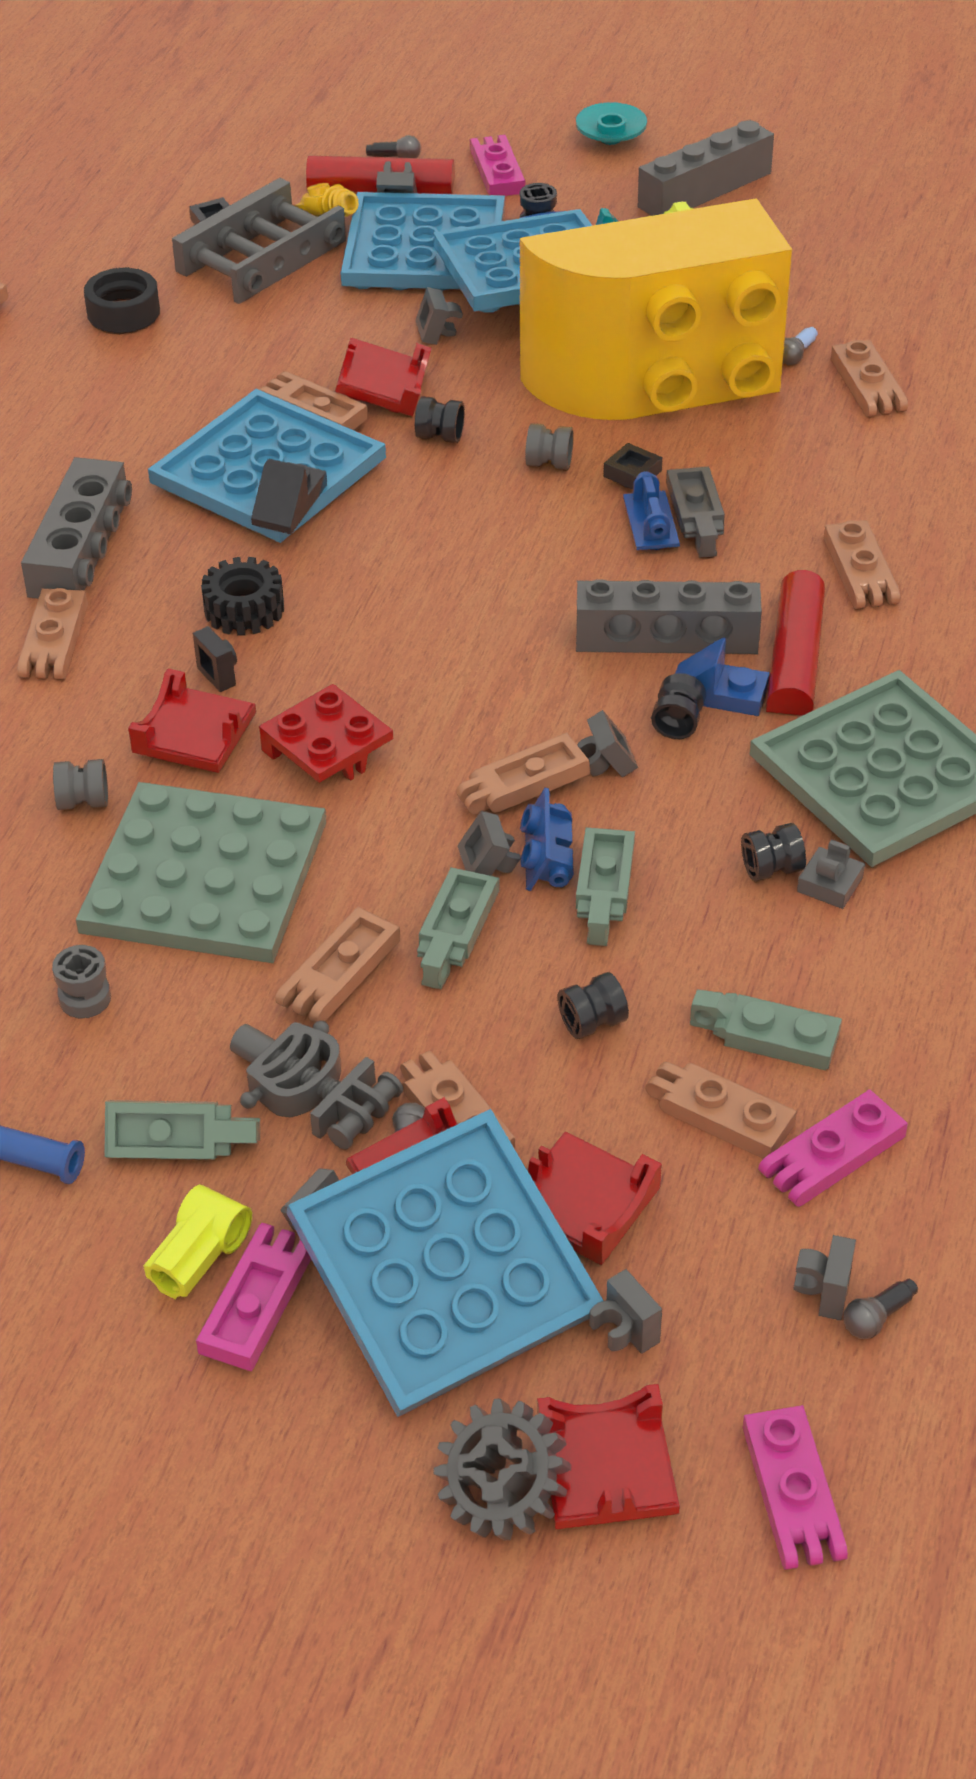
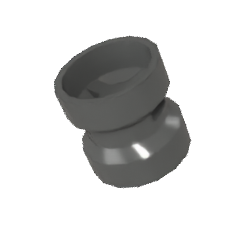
M531 423L526 440V465L540 467L543 463H549V460H551L556 469L568 470L573 452V428L559 426L553 434L552 430L547 429L543 424Z
M104 759L88 760L83 768L80 765H73L70 761L54 762L53 786L58 810L74 809L77 804H83V801H86L92 808L108 806V781Z
M74 945L57 954L52 964V971L58 986L57 995L63 1012L79 1019L91 1018L103 1012L111 1001V991L106 978V964L102 953L92 946Z

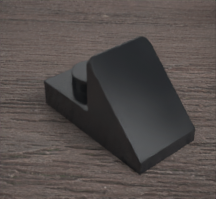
M267 459L264 464L251 516L252 525L292 534L327 486L326 471L303 464Z

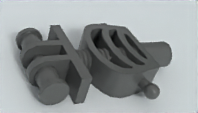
M317 1021L313 1028L294 1022L276 1040L249 1024L240 1026L231 1039L230 1050L251 1063L246 1069L249 1092L241 1095V1105L246 1109H251L257 1104V1101H260L274 1114L289 1118L312 1110L310 1113L312 1134L321 1139L327 1133L331 1141L341 1149H349L353 1144V1139L359 1133H368L374 1126L371 1116L382 1118L389 1110L388 1102L393 1097H399L403 1093L402 1083L389 1072H383L378 1077V1083L372 1088L376 1083L375 1064L373 1060L367 1057L340 1082L341 1060L339 1043L333 1036L328 1034L329 1025L325 1021ZM324 1060L326 1061V1064L321 1069L322 1061Z

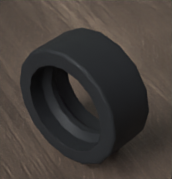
M123 267L105 270L91 277L84 286L87 318L94 327L102 331L112 333L134 332L144 329L155 322L160 314L157 281L151 274L141 269ZM118 299H131L127 301L114 302V300Z

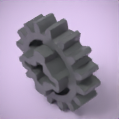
M500 1398L494 1399L491 1414H487L485 1410L475 1404L470 1407V1416L473 1422L466 1426L461 1422L453 1420L450 1425L458 1437L454 1443L439 1442L437 1447L449 1456L447 1464L434 1468V1475L449 1482V1485L437 1494L439 1500L448 1505L456 1504L450 1516L462 1525L471 1522L470 1531L486 1538L493 1528L495 1536L504 1541L511 1540L513 1525L515 1524L520 1530L530 1535L535 1532L532 1518L535 1514L539 1513L549 1519H552L555 1515L552 1507L547 1503L550 1496L566 1497L568 1490L557 1483L556 1479L557 1474H563L571 1470V1463L561 1457H557L555 1454L561 1451L567 1443L559 1434L549 1433L553 1422L542 1413L533 1417V1408L524 1402L518 1401L511 1412L509 1404ZM517 1430L529 1436L537 1452L522 1449V1439L517 1436ZM506 1459L514 1463L509 1465V1468H505ZM495 1470H500L498 1479L490 1475L495 1473ZM474 1485L477 1488H482V1500L487 1502V1509L481 1507L475 1501L468 1486Z

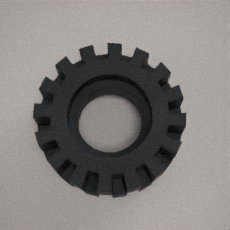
M241 557L233 558V564H228L226 560L218 562L219 569L212 566L208 569V575H203L201 589L205 618L207 622L211 621V626L216 630L222 626L223 633L229 635L233 629H237V636H245V630L251 629L253 634L261 633L260 626L263 625L268 630L273 627V620L279 622L281 619V612H284L281 574L279 575L278 569L275 566L270 567L268 561L262 560L257 564L255 557H248L247 562H241Z

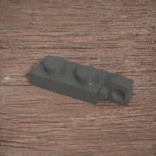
M709 466L667 470L666 484L681 533L683 532L685 538L695 537V547L699 558L717 556L716 539H718V535H724L725 514Z

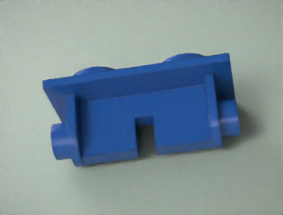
M647 471L638 474L633 484V493L623 494L636 550H659L662 548L680 547L666 491H659L660 483L657 476Z
M544 787L535 804H528L525 808L520 824L521 832L525 833V846L521 855V867L526 868V890L528 891L532 890L538 879L548 881L554 887H564L574 875L573 849L569 848L572 843V814L563 804H550L549 788Z

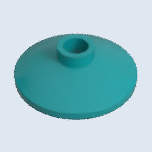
M617 102L598 103L588 106L578 113L576 127L581 134L590 139L601 141L607 145H615L621 141L630 140L641 135L646 130L647 117L644 112L632 105Z

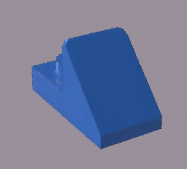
M726 638L717 640L678 664L676 673L694 676L704 685L706 698L703 706L759 716L769 686L770 673L746 667L724 665Z

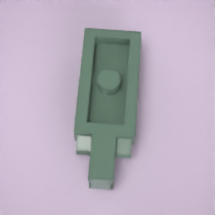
M588 827L585 829L576 892V909L578 918H588L587 944L607 946L610 920L623 921L624 913L627 911L635 831Z
M450 868L419 932L417 957L423 958L421 961V968H423L421 985L442 989L450 974L451 965L462 967L465 959L469 958L500 891L499 877Z
M697 989L690 1013V1025L712 1030L714 1035L725 1039L724 1046L825 1071L829 1069L842 1024V1018L741 994L726 993L724 995L721 992Z
M108 1100L105 1102L104 1157L215 1159L218 1156L231 1155V1143H257V1140H260V1118L231 1117V1105H218V1102Z

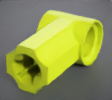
M199 1184L193 1187L179 1208L176 1226L144 1264L146 1277L157 1286L160 1292L173 1299H177L179 1296L187 1297L221 1252L231 1254L241 1246L251 1226V1208L204 1185Z

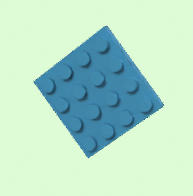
M357 192L359 205L357 211L352 215L341 269V285L354 286L358 289L370 287H392L396 290L427 287L442 291L446 289H460L434 247L433 232L501 222L504 220L505 196Z
M581 209L433 232L434 247L472 309L489 313L499 310L500 307L520 305V238L593 225Z
M255 389L148 469L151 484L281 543L291 534L254 526L251 522L264 464L267 459L303 464L326 471L327 486L293 531L295 532L386 458V446L380 441Z
M491 1109L301 1198L287 1207L286 1213L397 1417L588 1320L592 1307L604 1301Z

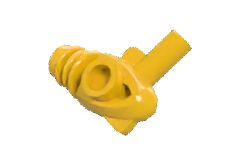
M322 183L308 187V193L302 196L300 203L294 205L317 217L339 205L344 208V217H348L357 211L359 201L354 192L344 189L340 184L330 187L329 183Z

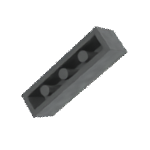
M745 120L734 127L714 133L706 139L694 144H688L680 150L666 156H660L654 161L640 166L637 207L651 216L664 214L676 202H686L690 208H694L771 174L774 133L763 128L755 121Z

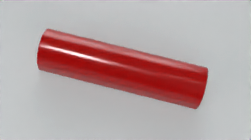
M308 155L306 185L308 188L322 183H329L330 187L340 184L344 189H348L355 194L357 192H377V172H384L383 168L386 161H391L392 172H404L405 162H410L412 173L415 175L417 193L452 194L455 165L454 159Z
M809 570L792 571L781 582L766 712L803 716L814 709L825 583L818 574Z

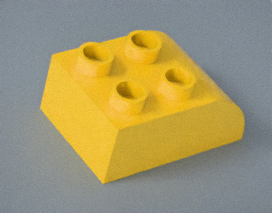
M757 198L520 238V380L531 394L557 410L580 417L601 420H627L780 392L792 248Z

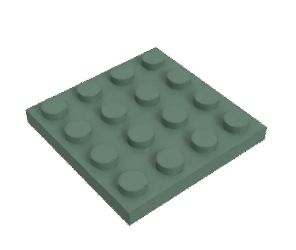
M900 670L751 740L749 755L844 843L850 846L871 868L976 814V734Z
M138 782L76 918L78 933L274 964L327 823L325 808Z

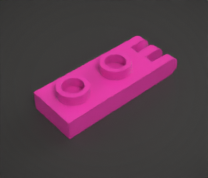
M498 135L497 143H494L491 136L484 137L483 145H480L478 138H471L469 140L470 151L488 195L510 196L520 194V190L525 186V179L506 135Z
M869 1089L766 1156L760 1162L758 1170L766 1178L776 1175L773 1184L781 1192H787L792 1188L788 1199L797 1207H800L906 1137L908 1123Z
M261 1223L258 1226L196 1339L198 1354L251 1372L253 1371L311 1260L301 1240L294 1253L291 1252L295 1242L294 1232L282 1229L273 1246H270L274 1236V1226L266 1223Z
M804 1406L744 1415V1435L784 1570L798 1568V1553L795 1545L801 1543L808 1565L822 1564L823 1553L819 1540L825 1539L832 1560H846L848 1558L846 1541Z

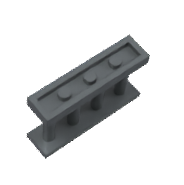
M278 178L173 237L172 246L175 271L187 277L206 265L232 279L234 302L240 304L345 242L344 208L338 205L319 217L292 205L290 182ZM288 219L302 227L290 232L277 226V224ZM261 234L275 242L264 248L250 240ZM235 250L248 258L237 264L223 257V255Z

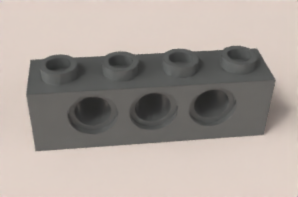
M74 457L21 561L27 597L39 599L42 589L85 590L86 586H91L96 564L99 559L105 557L107 541L111 533L116 532L119 527L120 514L124 506H128L131 502L132 484L130 480H126L124 462Z
M577 580L576 652L697 653L717 640L726 638L725 654H758L762 615L760 583H746L742 581L698 582L693 580L685 582Z

